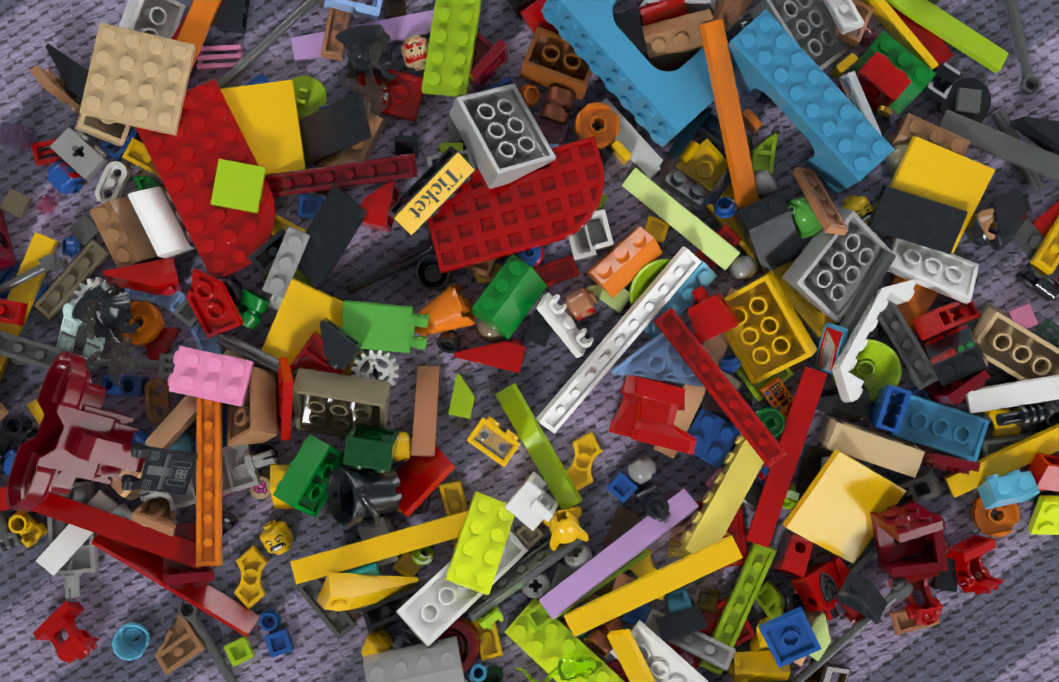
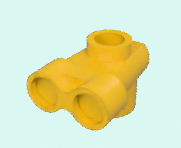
M18 510L9 518V529L13 533L21 535L23 538L21 541L27 548L32 547L41 537L48 533V528L44 523H38L28 512Z

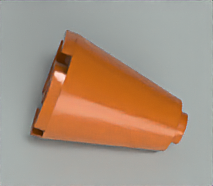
M458 283L452 284L417 313L429 314V323L427 328L415 326L416 334L420 333V335L426 336L476 324V321H474L476 317L471 314L473 306L469 298L466 299L461 294L464 289Z

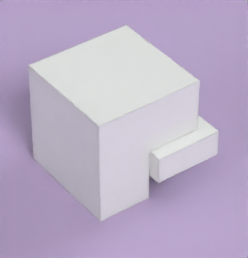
M605 209L596 211L583 228L569 237L574 261L596 256V252L613 247L614 243Z
M534 471L511 496L505 506L507 510L532 531L535 530L543 519L548 522L553 517L558 506L556 499L543 489L547 482Z

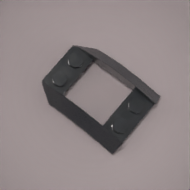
M713 108L704 109L688 124L659 166L661 168L660 185L696 210L703 209L710 204L715 205L731 182L728 166L711 191L674 166L696 132L706 139L708 138L713 144L725 151L719 119L710 114ZM750 134L747 137L749 152H751L753 149V142Z

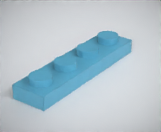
M700 260L701 263L644 328V331L652 339L661 333V330L654 323L656 318L671 307L680 317L695 301L691 291L702 285L706 289L717 277L704 261Z

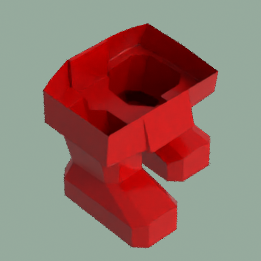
M627 375L620 390V393L624 394L616 416L611 420L608 432L694 455L697 443L696 437L674 425L677 410L685 411L686 389Z

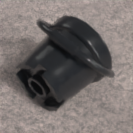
M349 466L334 468L328 480L327 497L331 513L336 522L343 527L359 524L360 527L375 528L380 522V514L396 511L400 506L402 493L396 494V486H401L397 473L393 468L384 473L374 472L371 468L353 469Z

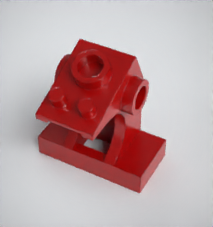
M973 535L948 547L949 552L946 556L955 559L957 582L964 593L974 592L975 595L991 593V588L997 590L999 589L998 585L1004 582L1002 579L991 576L989 570L982 564V556L996 548L995 539Z
M938 572L900 576L913 586V591L921 590L925 601L923 604L916 605L912 592L905 598L907 604L905 606L906 614L910 620L913 619L915 625H931L941 615L943 605L938 598L933 599L928 585V578L939 576ZM898 577L887 579L889 588H891L892 581Z
M65 601L33 632L36 640L51 641L59 659L69 664L76 659L81 661L87 658L91 652L90 648L95 650L98 647L95 643L99 640L96 637H91L85 629H78L75 619L85 609L79 602ZM64 629L69 635V637L66 640H64L62 637V632Z

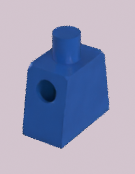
M892 385L879 389L869 420L875 427L899 434L912 392Z

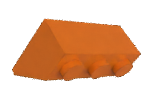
M641 226L634 227L585 273L613 299L635 278L644 266L653 262L663 252L653 236Z

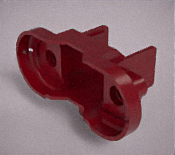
M63 351L55 358L45 376L37 398V402L44 413L35 437L20 444L8 477L6 502L10 509L29 512L42 503L50 492L67 495L76 477L111 485L113 481L111 478L121 480L122 476L119 475L121 469L142 472L146 457L133 458L130 449L133 435L139 429L127 424L128 422L134 423L135 418L123 412L102 407L106 395V387L90 382V372L82 355Z

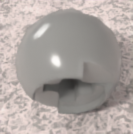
M761 169L754 173L758 196L765 198L777 190L778 183L768 170Z
M750 256L737 257L729 266L728 271L731 277H734L736 280L752 278L753 274H756L757 264Z
M642 456L634 460L632 465H629L628 473L634 482L642 484L650 480L652 475L656 474V466L651 458Z
M583 543L564 556L566 565L574 571H577L593 559L591 549Z
M541 572L522 586L524 594L533 599L543 597L550 587L549 578L545 573ZM534 579H537L538 583L542 584L538 585L537 589H533V586L529 585L533 583Z

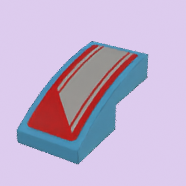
M829 322L825 324L817 350L815 368L833 374L832 368L847 342L848 329Z

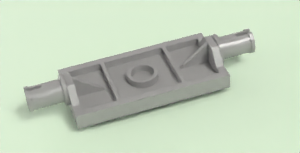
M251 444L223 447L222 496L260 485L261 480L258 468L277 463V457L267 459V457L276 455L274 450L270 449L269 451L254 455ZM196 463L186 495L139 489V495L149 492L148 495L141 496V500L147 502L159 497L166 498L169 501L171 511L196 504Z
M74 480L70 492L67 495H60L88 504L95 496V481L77 482V480ZM47 516L48 541L50 545L68 526V523ZM93 532L55 574H60L62 578H65V598L81 596L79 576L82 573L99 571L98 548L92 545V540L96 537L97 533Z

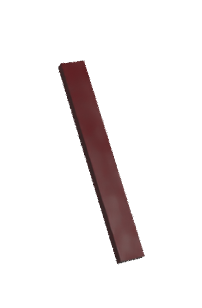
M415 153L265 175V179L273 196L281 197L330 190L333 185L344 188L418 177Z

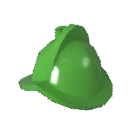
M806 197L790 200L787 206L799 238L814 236L823 229Z

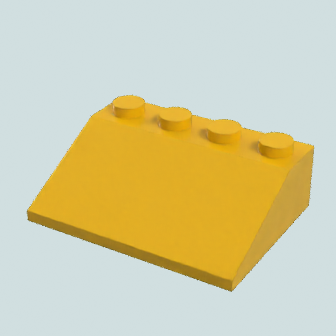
M773 271L724 297L741 322L738 326L723 332L738 360L741 361V366L752 385L813 356L817 351L814 342Z

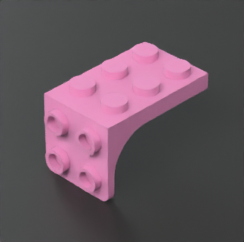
M183 346L179 347V351L175 352L173 363L175 364L174 371L168 378L167 384L170 392L244 407L254 366L253 361Z

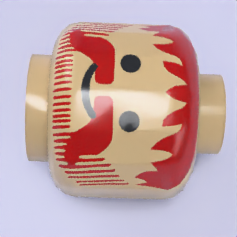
M413 35L404 40L401 52L404 62L409 68H415L416 71L425 69L429 46L426 38H421L420 35Z

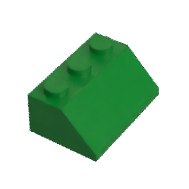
M883 31L875 38L848 73L853 71L856 73L877 51L887 56L890 63L897 69L904 71L912 81L896 101L889 105V107L900 114L926 87L936 73Z
M512 254L472 307L471 314L509 340L547 285L531 266Z
M309 434L302 443L297 456L290 463L283 479L278 483L273 496L291 507L316 518L328 498L327 485L331 472L336 467L347 466L343 464L344 454Z

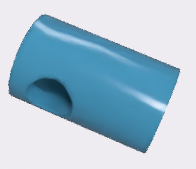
M473 664L464 672V675L469 681L481 682L486 678L487 671L483 665ZM475 669H477V675H476V676H474V670H475Z

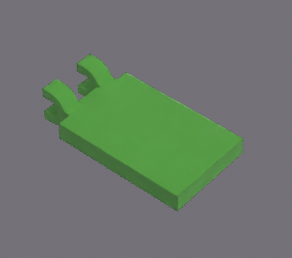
M347 300L343 302L342 330L363 345L360 349L410 353L411 347L422 350L426 349L428 336H414L415 326L427 328L429 314L413 313L412 306Z

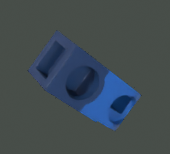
M104 375L103 386L106 387V394L148 397L149 377Z

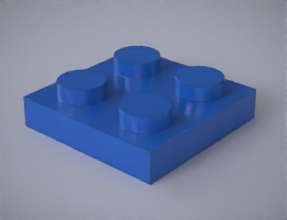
M702 407L687 431L697 438L694 455L718 469L740 433L737 427L712 412L702 409Z
M801 606L758 625L779 668L822 649Z

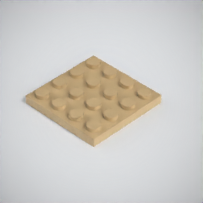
M100 22L79 113L84 116L176 136L196 49L195 45Z

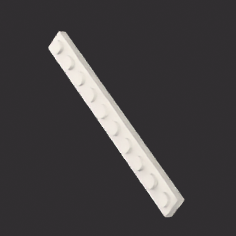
M683 246L538 415L536 419L539 423L554 434L701 263L690 250Z

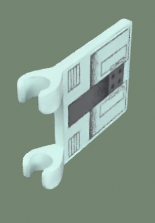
M72 300L70 304L66 303L63 307L64 317L56 348L82 356L102 357L106 338H96L95 335L90 334V331L86 329L87 323L72 317L76 301ZM87 365L88 369L95 372L98 370L99 367L95 365Z

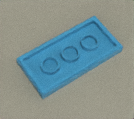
M911 394L899 434L889 431L888 435L961 459L977 462L990 420Z

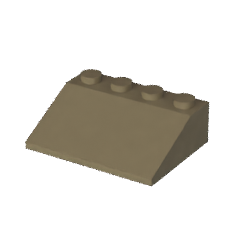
M299 368L293 385L296 430L346 438L355 424L387 429L390 382Z

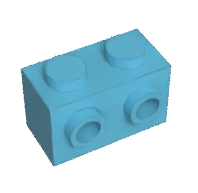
M1014 470L1007 473V476L1000 477L999 474L986 477V481L977 488L985 509L1028 501L1040 493L1031 471L1021 472V470Z

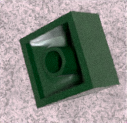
M355 424L346 437L343 464L349 465L353 469L371 468L374 472L378 473L390 471L394 463L400 431Z

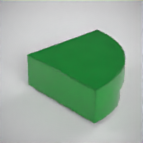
M143 175L134 177L139 191L158 186L162 187L157 180Z

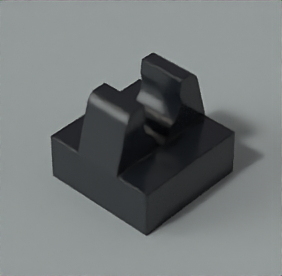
M403 132L395 135L396 156L415 153L416 158H419V144L416 132H412V135H404Z

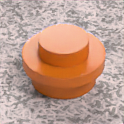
M527 84L519 89L528 107H533L538 103L540 93L535 86Z

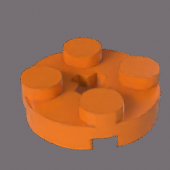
M594 102L586 105L578 113L574 123L578 141L595 136L598 149L611 145L620 131L618 115L610 109V106L604 103ZM596 120L599 121V125H603V128H600L599 131L592 128V124Z
M137 300L130 302L131 309L129 314H133L134 317L130 320L129 324H138L137 320L141 319L143 320L142 326L136 330L135 334L123 333L120 329H117V332L124 341L142 347L152 342L164 329L165 323L162 320L160 310L154 304Z
M980 496L972 503L971 517L974 525L980 532L990 536L1003 537L1010 534L1014 530L1012 528L1015 526V523H1018L1020 519L1017 503L996 507L995 510L1000 511L996 520L991 517V512L994 508L985 509Z

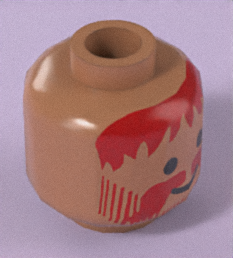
M580 288L567 294L566 302L563 304H567L566 311L571 318L574 317L576 320H582L596 312L595 304L598 301L593 291L588 292L587 289Z

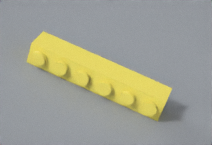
M739 433L734 442L736 446L733 452H729L724 459V464L726 465L722 472L719 471L714 477L712 490L708 491L703 497L702 503L704 504L701 510L696 511L691 519L693 524L690 530L685 531L680 539L682 544L679 549L689 555L722 540L764 463L741 433Z

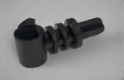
M1055 400L1014 406L1011 412L997 414L995 416L996 423L999 426L1016 424L1020 428L1038 423L1031 432L1043 431L1059 423V404Z
M11 415L3 420L0 431L1 456L8 452L13 439H17L19 443H24L36 436L37 429L32 428V421L27 415ZM17 420L20 423L19 430L15 426Z
M654 481L634 492L641 503L640 505L644 510L646 509L651 518L657 519L659 522H669L668 518L671 516L669 503L663 498Z

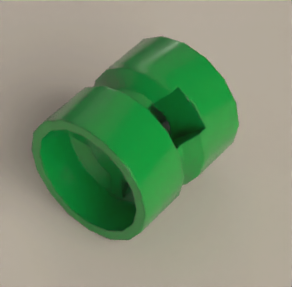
M244 288L241 293L242 299L239 300L240 304L236 305V308L244 322L243 326L256 330L262 319L260 313H265L270 301Z
M759 408L754 411L774 438L783 432L785 420L779 411L771 408Z

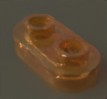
M161 378L149 380L144 388L146 416L153 423H162L171 413L168 382ZM157 385L161 386L162 391L159 394L155 391V387ZM159 407L163 409V414L161 416L157 414V409Z

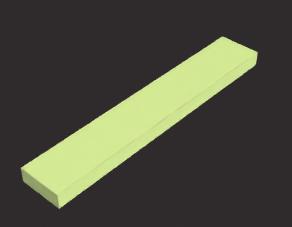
M635 167L622 184L625 189L724 270L741 253L638 168Z

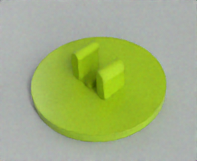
M299 76L292 79L294 81L300 120L318 111L321 106L326 105V90L317 79L310 76Z

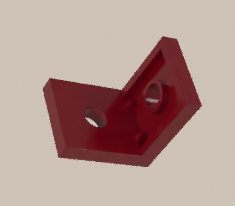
M477 31L474 50L477 56L472 63L469 85L475 91L481 92L482 87L489 79L492 80L502 64L508 62V48L502 39H499L493 45Z
M921 344L922 349L924 350L925 354L927 355V352H926V350H925L924 344ZM982 369L945 386H942L940 381L937 380L923 389L927 392L931 401L957 405L967 398L966 394L981 389L985 385L984 381L989 379L990 375L985 369Z
M916 444L918 448L925 451L922 459L924 461L923 466L969 475L970 471L979 472V462L964 460Z
M908 500V504L901 507L896 505L889 506L886 511L879 514L875 511L870 512L877 559L882 565L924 552L922 536L943 530L942 520L913 500Z
M929 511L942 520L943 530L922 536L924 552H921L922 555L908 556L883 565L878 562V569L892 577L948 571L946 554H948L949 549L947 542L944 540L943 531H945L946 527L941 515Z
M196 523L174 524L176 525L175 535L196 542ZM163 557L164 585H169V589L183 588L184 583H193L195 587L208 586L209 581H214V571L211 566H204L203 570H199Z

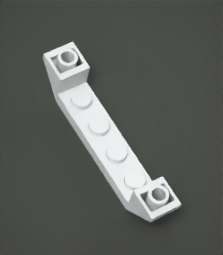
M910 280L876 290L832 368L841 401L845 403L854 402L863 391L861 387L864 381L852 375L849 371L855 367L857 363L855 358L859 351L865 348L868 342L866 337L869 332L873 331L876 327L879 313L886 308L889 301L896 305L908 302L915 292L913 288L916 281Z

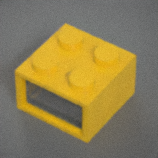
M491 416L488 419L483 417L466 441L505 467L520 446V442L517 441L519 436L509 429L506 432L499 428L500 423Z

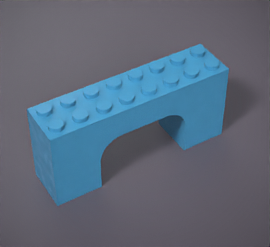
M547 0L541 10L545 20L558 30L560 37L568 41L574 48L576 55L585 60L592 73L601 78L605 83V87L617 96L621 105L634 115L636 122L650 133L652 140L661 147L667 144L715 100L704 48L678 70L665 72L655 68L614 21L613 10L624 0Z
M766 9L728 44L736 87L745 97L754 89H759L770 97L804 134L814 149V155L806 163L812 170H815L819 178L835 195L861 181L895 150Z

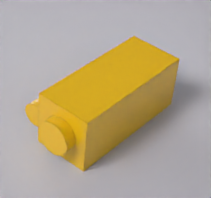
M770 650L735 652L727 670L728 675H732L733 682L787 681L791 672L789 664L778 667Z

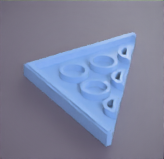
M662 332L610 371L612 374L631 375L645 379L705 387Z

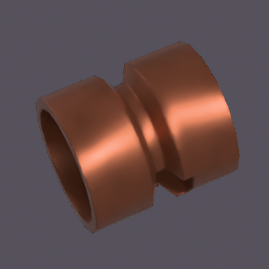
M548 87L545 96L547 104L542 106L539 119L555 126L566 127L570 116L568 110L572 109L576 95L560 87Z
M614 618L587 633L583 641L596 654L608 657L613 650L607 637L608 633L625 628Z

